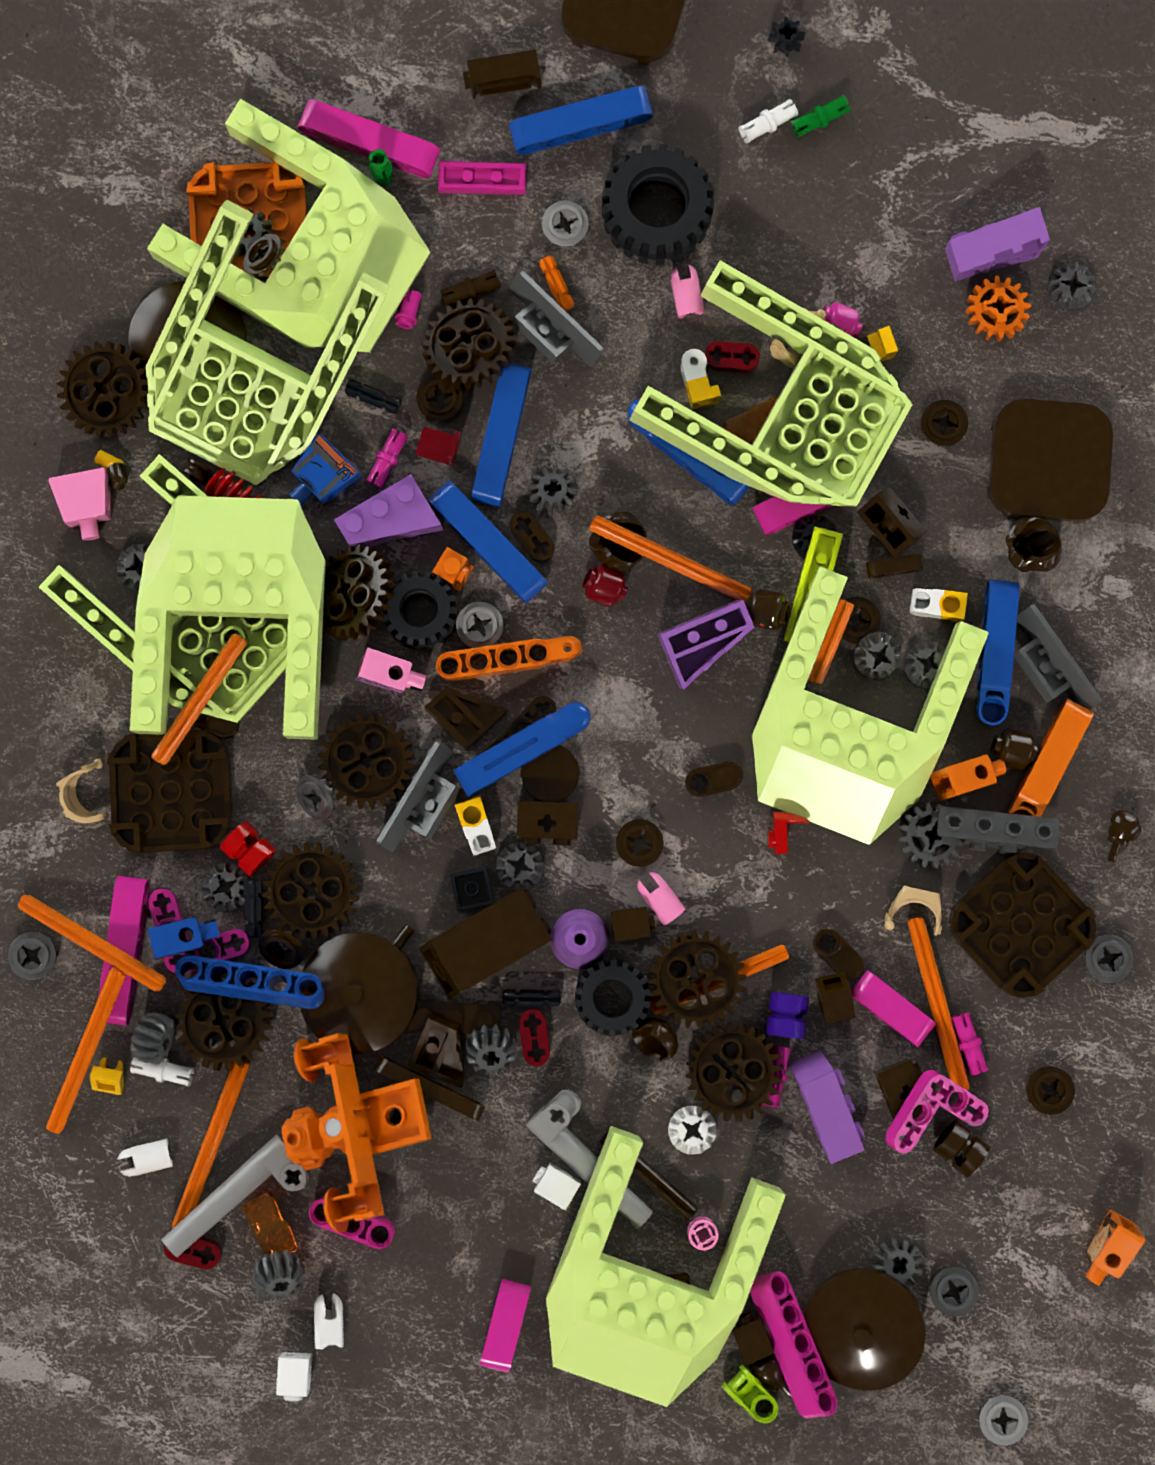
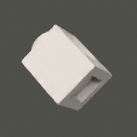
M549 1162L547 1168L541 1166L532 1182L537 1184L534 1188L535 1193L563 1210L567 1209L581 1185V1180Z
M281 1353L278 1357L276 1395L284 1396V1400L300 1401L302 1397L308 1396L311 1388L312 1353Z

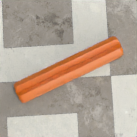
M839 599L809 675V681L816 684L824 682L854 608V604Z

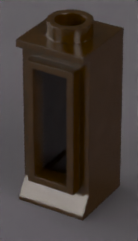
M536 50L467 60L468 71L463 72L465 90L471 89L473 99H476L475 94L486 96L530 89L531 86L541 88V76Z

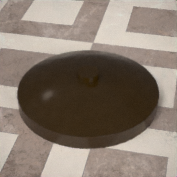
M185 281L170 283L158 288L147 296L137 308L130 324L128 341L129 349L136 352L134 359L140 358L144 361L139 369L146 368V364ZM215 296L204 320L247 342L246 327L239 310L218 296Z
M355 932L334 937L322 944L311 955L302 971L316 975L320 979L325 992V999L319 1007L314 1009L300 1008L306 1024L318 1039L337 1033L348 1034L352 1054L369 1053L390 1045L406 1031L416 1013L419 987L413 965L397 945L379 935ZM307 987L302 995L311 996L317 991V988Z
M866 1268L841 1271L823 1281L815 1289L807 1303L804 1319L827 1375L834 1382L856 1390H880L902 1381L918 1364L926 1339L924 1314L914 1294L895 1277L878 1270Z

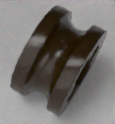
M188 458V466L186 468L183 467L181 471L196 481L205 484V476L211 474L212 471L203 464Z

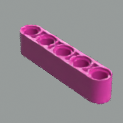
M313 99L308 100L297 127L302 133L367 158H369L372 151L381 149L386 152V157L388 156L392 167L426 179L431 177L441 151L433 143Z
M117 876L106 941L139 961L149 895V880ZM103 961L99 995L109 971L113 968L112 965ZM127 974L107 1021L109 1024L129 1025L136 980Z
M779 1271L755 1276L750 1294L799 1414L805 1419L833 1415L837 1409V1398L787 1276Z

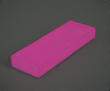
M439 161L438 192L526 195V163Z

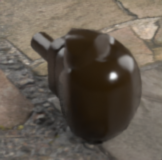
M1123 810L1116 811L1111 816L1112 824L1107 839L1114 842L1108 859L1111 862H1116L1121 845L1128 846L1130 841L1137 839L1142 830L1138 817L1133 813Z
M775 1353L753 1363L751 1372L761 1383L772 1391L781 1389L793 1399L788 1385L785 1383L786 1381Z

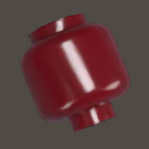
M599 564L596 567L592 566L586 573L582 583L586 597L605 607H611L617 601L622 602L628 591V586L625 585V575L622 572L607 568L605 564Z

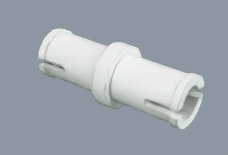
M788 99L770 111L765 109L760 112L759 117L739 126L740 135L742 138L746 137L744 141L749 143L766 132L772 133L777 130V126L797 117V108L793 101Z
M133 1057L131 1064L134 1067H130L131 1073L153 1077L157 1082L161 1083L166 1080L190 1087L194 1077L190 1076L194 1074L193 1067L169 1063V1059L166 1058L160 1064H151L139 1061Z

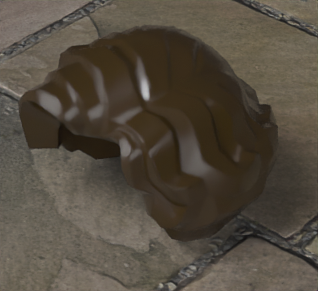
M615 512L604 517L647 538V531L643 524L630 512ZM594 532L589 538V547L593 554L611 570L617 572L629 571L643 558L642 555Z
M1021 517L1012 524L1005 541L1008 546L1009 561L1014 568L1026 573L1029 571L1048 572L1058 565L1061 560L1062 543L1059 534L1048 521L1039 517Z

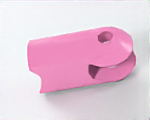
M687 264L689 278L680 280L677 267L671 273V285L679 319L690 313L698 315L705 313L703 299L700 296L701 289L697 271L689 264Z
M648 872L659 887L652 893H649L639 880L637 884L638 892L663 926L680 916L686 908L659 874Z

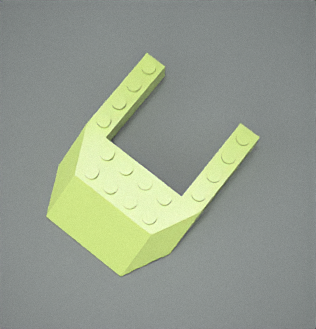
M240 99L225 122L229 135L322 189V192L280 258L281 261L277 263L265 283L230 264L216 296L304 348H325L364 272L390 286L358 352L370 353L431 254L430 250L394 196L341 157ZM162 224L147 249L153 259L187 278L202 246Z
M226 200L215 217L146 364V377L148 378L147 403L149 407L148 424L150 432L221 468H225L228 472L235 471L236 476L254 485H258L270 474L278 471L293 458L304 453L312 443L390 286L363 272L312 375L204 320L254 216L253 213Z
M720 260L700 296L768 336L781 341L784 345L802 355L752 445L650 386L645 390L629 420L727 477L787 502L856 507L913 404L906 394L900 391L897 381L892 374L889 375L880 362V356L873 348Z
M160 454L140 475L170 505H173L177 496L208 497ZM58 565L39 588L133 671L135 630L67 570ZM173 615L169 703L172 706L183 709L231 635L237 634L247 641V645L201 714L238 723L286 670L288 619Z
M177 496L144 556L135 618L130 731L136 734L165 735L167 733L173 615L288 619L283 736L287 739L318 740L325 559L297 499Z
M819 567L752 734L757 796L759 802L784 812L800 815L812 823L870 845L919 801L947 741L989 632L962 621L955 624L914 731L911 732L804 690L848 579L846 576Z
M610 1126L546 1296L553 1367L667 1407L717 1360L743 1311L786 1194L780 1187L751 1177L709 1291L602 1253L643 1145L638 1135Z

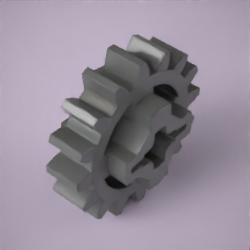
M930 803L924 804V812L918 807L913 808L915 816L905 815L904 819L908 822V825L899 826V830L905 832V836L898 838V842H906L907 845L902 852L912 853L910 862L920 859V867L925 868L928 862H931L933 868H938L939 860L944 865L950 864L948 856L958 857L959 854L955 847L964 845V842L958 839L939 836L937 840L929 843V838L925 836V832L931 831L932 828L934 829L933 834L937 836L938 810L942 806L941 804L936 805L934 810H932ZM930 816L926 825L922 827L915 825L921 818ZM912 837L918 840L921 846L920 851L915 847ZM940 845L948 846L943 853L933 856L937 847Z

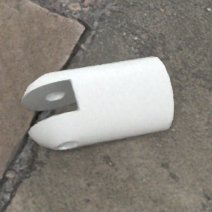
M168 1139L123 1150L118 1155L117 1160L132 1156L134 1167L120 1172L125 1176L131 1177L173 1167V1160L168 1152Z
M335 1293L331 1297V1310L325 1309V1301L322 1294L317 1297L314 1303L315 1349L321 1350L328 1345L344 1347L343 1305L341 1299Z

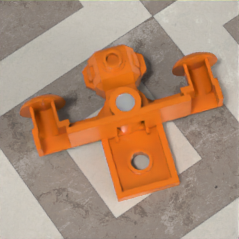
M337 1033L320 1038L319 1042L313 1044L307 1038L302 1037L296 1042L294 1047L295 1066L299 1074L309 1082L316 1081L319 1069L324 1068L325 1074L331 1075L336 1106L327 1110L324 1115L317 1113L309 1106L294 1110L291 1118L287 1119L281 1128L286 1156L294 1164H299L305 1170L322 1167L325 1159L331 1156L335 1148L340 1149L347 1155L352 1183L348 1184L349 1193L342 1195L337 1188H330L325 1194L323 1203L325 1218L329 1226L337 1233H345L349 1220L361 1221L385 1215L373 1155L432 1139L419 1079H412L360 1094L348 1034ZM394 1108H398L402 1114V1119L397 1125H394L390 1120V1114Z

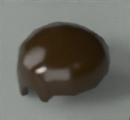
M654 1017L649 1018L632 1030V1038L636 1046L646 1057L659 1055V1062L672 1058L678 1051L677 1034L665 1020Z

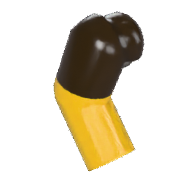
M99 450L94 463L108 469L110 477L109 486L117 491L124 489L129 478L126 464L121 459L103 450Z

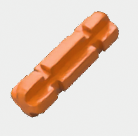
M547 256L541 259L539 265L543 274H546L545 279L554 299H557L558 305L566 312L574 308V302L571 295L568 294L569 290L560 270L557 269L554 257Z

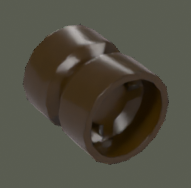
M954 1120L937 1138L932 1150L945 1161L952 1160V1167L967 1178L983 1163L990 1151V1147L977 1136L970 1137V1130L959 1121Z

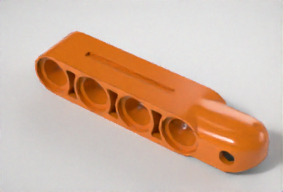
M573 636L543 640L530 639L446 652L438 657L436 669L442 679L453 682L540 669L548 664L570 661L580 655L583 649L580 639ZM540 646L546 650L547 655L543 660L535 661L530 657V651L534 647ZM570 647L571 651L566 652L564 651V648ZM506 651H513L517 655V660L512 665H505L500 661L501 655ZM478 655H483L488 659L486 667L481 670H476L471 666L472 659ZM449 659L455 660L458 663V669L453 674H446L442 671L443 663Z
M1068 698L1063 701L1038 748L1036 759L1024 775L1007 813L1036 817L1042 816L1092 720L1093 711Z

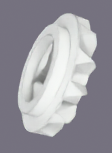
M686 1106L676 1111L670 1119L668 1126L669 1138L679 1151L688 1155L701 1154L711 1147L714 1142L716 1123L712 1115L708 1111H703L701 1107ZM702 1120L698 1131L703 1138H696L692 1135L684 1141L687 1130L682 1122L694 1125Z

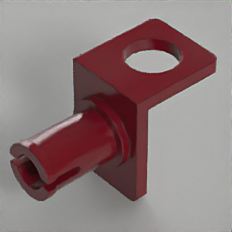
M424 427L418 442L416 455L454 466L462 440L461 432L455 431V434L451 435Z

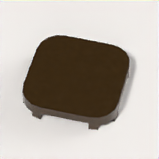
M564 0L562 4L561 25L565 34L572 40V44L581 49L583 45L636 59L639 65H649V62L659 60L664 55L669 54L673 47L685 0Z
M1037 399L1014 400L1003 407L995 417L991 428L993 434L987 493L988 499H991L995 508L1002 512L1003 516L1012 519L1016 517H1039L1046 520L1070 521L1073 524L1084 523L1099 514L1107 504L1110 492L1113 430L1112 423L1106 413L1098 407L1086 403Z
M188 731L166 765H162L152 758V753L165 735L133 733L125 735L123 739L117 742L111 753H108L107 759L111 801V824H109L111 835L114 836L122 847L129 851L140 853L193 851L216 847L226 839L231 830L233 819L231 771L228 749L221 739L207 731Z
M1030 853L1014 854L1002 860L956 903L951 910L949 919L950 932L956 943L1000 990L1007 995L1019 998L1036 996L1043 992L1044 988L1081 953L1092 946L1096 933V916L1092 909L1087 907L1047 864L1048 861L1040 855Z

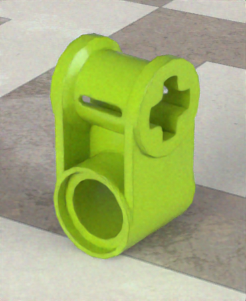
M742 1363L739 1366L740 1371L728 1383L724 1382L721 1386L755 1420L760 1423H769L778 1414L776 1398L752 1374L751 1370ZM762 1399L769 1400L772 1403L771 1410L768 1413H759L755 1409L758 1401Z

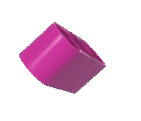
M772 497L755 506L753 511L765 536L833 505L790 503L780 498Z
M868 970L851 990L852 997L917 1048L936 1025L931 1018Z
M320 1196L312 1203L309 1209V1217L315 1225L337 1233L329 1226L325 1218H321L317 1214L318 1204L324 1203L325 1196ZM380 1216L361 1220L358 1229L347 1228L345 1233L337 1234L372 1248L383 1249L393 1240L395 1226L392 1221ZM376 1226L385 1227L388 1230V1238L383 1241L377 1240L373 1236V1228Z
M506 1279L501 1280L480 1366L509 1373L531 1286Z

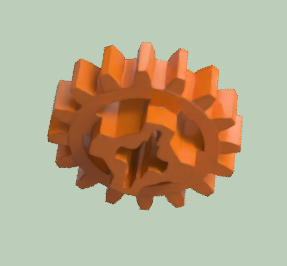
M995 276L992 283L987 278L984 279L981 283L982 288L976 285L972 290L974 295H969L966 301L972 306L967 307L965 314L973 315L968 324H977L978 328L975 333L986 332V340H989L992 335H996L997 342H1000L1004 334L1009 339L1013 338L1015 335L1014 330L1021 332L1024 328L1022 322H1027L1030 317L1025 312L1031 308V304L1024 303L1028 293L1023 292L1020 294L1018 290L1021 284L1018 283L1014 287L1011 286L1010 277L1004 283L1000 282L999 276ZM990 292L989 300H984L983 303H980L981 298ZM997 304L999 309H1003L1002 313H998V309L993 308V306ZM1016 315L1015 320L1006 325L1007 317Z

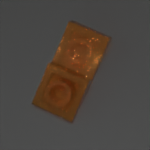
M776 395L760 402L750 410L725 421L722 424L723 429L749 444L754 442L778 396Z
M265 1192L242 1205L250 1227L264 1253L272 1254L275 1250L282 1252L287 1249L289 1253L298 1250L289 1222L282 1220L273 1193Z

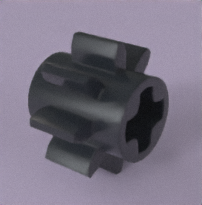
M785 17L784 21L780 24L773 23L772 30L774 33L769 34L768 42H774V53L780 51L788 57L789 52L793 49L798 52L800 51L801 43L799 41L804 40L805 32L798 29L800 21L794 23L788 21V18ZM783 34H787L789 40L785 39Z

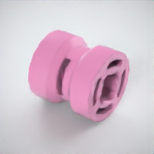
M698 1216L693 1218L687 1226L689 1241L696 1249L708 1250L716 1245L719 1233L712 1219L706 1216Z

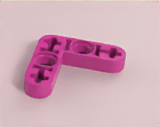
M168 889L153 891L148 903L154 927L183 920L179 902L174 892ZM160 894L170 898L171 903L166 904L168 914L175 912V918L159 920V915H165L163 908L156 906V901L160 900ZM240 929L219 933V937L202 941L203 944L209 942L215 946L216 954L212 959L228 960L242 956L248 952L251 946V938L248 937L244 930ZM187 931L180 932L179 939L182 942L189 940ZM237 934L238 938H244L245 943L240 945V951H237L236 947L224 949L227 955L222 956L223 952L222 946L218 941L219 938H223L222 944L233 941V935ZM200 949L193 950L194 956L202 957ZM190 951V952L182 953V954H180V955H187V954H191L192 952ZM176 955L164 958L167 969L174 973L176 964L172 963V959Z
M927 1070L920 1076L886 1133V1142L897 1152L902 1154L908 1153L915 1147L939 1106L973 1127L980 1126L985 1122L989 1112L988 1106L984 1101L934 1070ZM933 1082L942 1087L939 1092L930 1087ZM957 1091V1101L953 1105H949L950 1095ZM922 1104L921 1114L913 1119L912 1112L914 1108ZM967 1105L975 1109L973 1115L965 1110ZM908 1122L912 1124L911 1128L906 1125ZM901 1134L904 1135L902 1141L898 1140Z

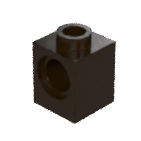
M647 907L610 912L615 942L650 937V930L656 929L653 912H647Z
M841 972L815 978L819 1007L825 1024L840 1023L855 1018L851 988L845 973Z
M751 1312L740 1315L732 1332L745 1364H751L774 1354L759 1315L755 1314L752 1316Z

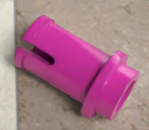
M410 289L407 291L402 299L399 313H396L394 316L397 326L404 329H412L413 325L417 324L415 317L420 300L422 299L421 293L412 290L410 294Z

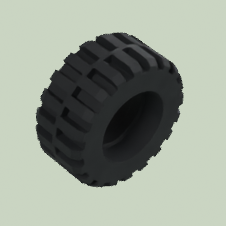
M659 144V149L654 150L651 149V145L642 146L641 153L638 154L635 150L626 153V160L619 159L613 165V172L608 173L605 180V188L602 192V218L604 219L606 233L612 236L611 242L616 248L621 246L624 249V255L629 258L636 255L639 257V262L647 264L648 259L656 260V265H664L665 259L671 258V261L674 263L681 260L683 253L690 255L695 251L696 244H701L706 237V231L710 227L713 214L714 190L712 183L708 182L709 175L705 168L699 169L698 160L692 155L688 159L685 158L684 150L676 147L674 152L667 150L668 145ZM651 183L666 184L677 190L683 197L685 211L677 222L669 226L651 227L640 222L630 210L631 196L644 185Z

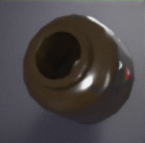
M759 589L752 598L748 597L745 605L754 627L777 630L782 624L786 625L790 614V602L786 601L783 593Z

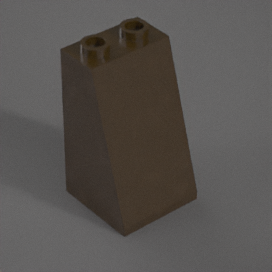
M520 888L434 937L419 948L448 1000L552 940L550 937L551 929L543 918H539L535 911L536 903L530 893H525L523 888Z

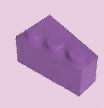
M1038 207L997 223L985 225L970 233L967 231L957 233L951 237V240H949L945 247L954 280L958 281L1036 259L1050 242V237L1041 209Z
M411 474L334 519L349 546L355 548L357 544L364 547H372L394 540L409 539L417 535L443 531L441 523Z
M736 600L662 631L657 636L678 687L684 690L703 671H706L711 664L730 650L755 627L744 600Z
M821 1050L788 1063L791 1073L796 1078L800 1088L799 1093L805 1101L811 1122L830 1164L864 1151L861 1139L865 1138L859 1121L854 1122L851 1113L855 1112V1108L849 1095L844 1096L841 1087L845 1086V1082L838 1068L833 1070Z

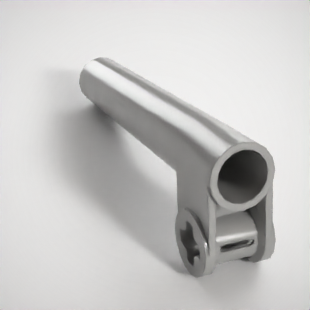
M562 1090L546 1106H542L525 1126L589 1184L598 1157L566 1127L570 1123L571 1118L581 1108V1101L573 1091ZM626 1187L617 1212L635 1229H638L647 1221L653 1211Z
M276 1134L161 1240L169 1251L178 1257L271 1175L286 1190L298 1191L307 1185L309 1179L308 1171L299 1164H294L286 1156L283 1139ZM289 1170L293 1172L299 1170L301 1172V1175L298 1177L301 1181L299 1185L296 1183L288 1184L287 1180L290 1178Z

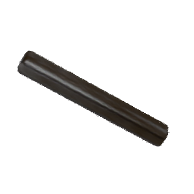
M608 1131L600 1139V1144L602 1146L604 1145ZM638 1155L632 1172L685 1219L690 1220L696 1214L697 1206Z

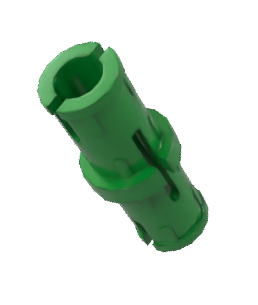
M841 95L839 98L823 106L816 105L813 107V111L795 120H791L790 124L792 127L794 126L793 131L796 137L800 138L802 135L818 127L825 128L828 126V122L846 113H850V106H846L849 104L846 97Z
M381 149L374 150L369 155L370 174L376 180V184L380 187H387L393 181L392 163L388 156L386 157L385 151Z

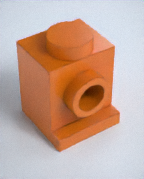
M446 547L432 574L434 577H440L445 584L460 592L474 566L469 564L468 558Z

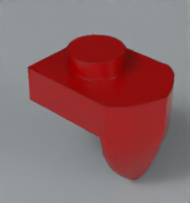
M773 812L772 830L767 831L768 848H773V855L788 853L787 824H808L810 821L793 813Z

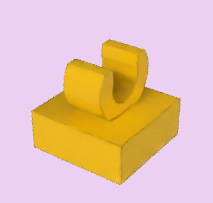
M103 1057L99 1067H92L90 1073L92 1090L122 1095L125 1086L123 1062L118 1060L117 1067L109 1069L107 1068V1058Z

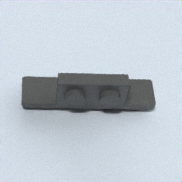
M523 270L517 272L510 285V290L527 307L514 316L512 324L552 363L572 349L590 367H594L602 356L604 348L573 317L561 308L556 300L550 297L533 278L529 277Z
M1032 604L1017 615V622L1031 642L1016 651L1014 658L1045 702L1048 703L1066 690L1075 703L1089 710L1102 702L1101 697L1038 608Z
M436 740L434 745L427 751L421 767L412 776L405 794L396 803L395 810L387 824L382 827L376 841L378 845L394 852L408 828L429 840L434 836L461 790L458 786L439 776L453 753V750L444 743Z
M941 806L938 810L937 836L961 839L964 845H969V850L987 851V847L998 848L1001 854L1014 855L1026 846L1056 849L1058 847L1059 820Z

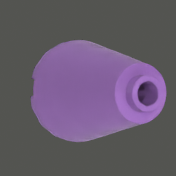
M585 909L571 910L560 916L553 925L550 935L552 938L550 941L551 948L556 958L564 965L574 969L590 968L592 965L600 962L606 955L610 944V934L606 923L599 915ZM582 933L586 936L584 945L579 946L574 942L576 934Z

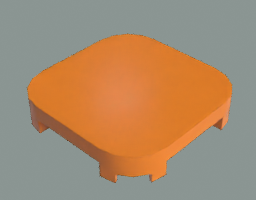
M274 161L216 166L212 162L204 164V168L198 171L190 182L188 181L186 193L189 201L190 237L193 242L200 246L203 245L221 205L226 200L246 210L248 208L252 209L254 216L260 211L263 212L265 220H271L273 224L270 230L274 231L275 235L283 241L282 247L284 252L307 216L306 190L302 178ZM251 230V234L249 231L246 232L245 237L248 238V235L253 237L255 235L254 230ZM245 253L241 257L235 255L231 264L246 272L243 267ZM270 269L266 276L260 275L256 279L267 280L273 270Z

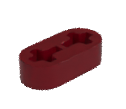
M715 341L710 343L705 350L707 366L716 371L751 372L755 370L760 360L758 348L749 343ZM715 349H719L721 355H727L730 358L723 357L717 363L714 362V357L709 356V354H714ZM744 351H748L750 357H754V359L750 360V363L746 365L743 359L734 358V356H743Z
M529 1009L521 1015L519 1020L523 1056L528 1064L541 1066L548 1061L550 1056L547 1022L545 1015L541 1011ZM529 1014H535V1018L542 1021L541 1024L537 1025V1035L535 1036L531 1035L530 1026L524 1025V1021L529 1019ZM533 1039H538L539 1048L545 1049V1054L541 1055L539 1061H535L534 1056L528 1055V1051L533 1049Z
M202 1237L189 1247L191 1248L190 1251L185 1250L178 1257L174 1256L164 1245V1253L168 1259L200 1269H211L222 1258L220 1245L213 1240ZM207 1247L212 1248L211 1253L215 1255V1258H211L206 1263L204 1262V1256L195 1253V1251H204Z

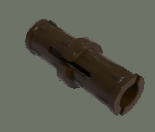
M495 269L472 279L468 276L463 278L464 282L440 289L445 306L456 304L457 300L464 301L469 298L475 300L477 295L500 288L501 285L498 276H496Z

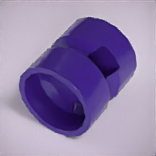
M770 992L768 1008L772 1011V1015L767 1017L765 1034L804 1039L806 1022L802 1019V1016L807 1014L809 997Z

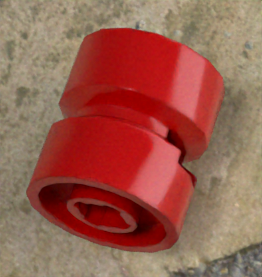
M245 820L227 836L220 845V849L230 859H238V866L251 877L272 858L277 849L266 838L259 839V831Z

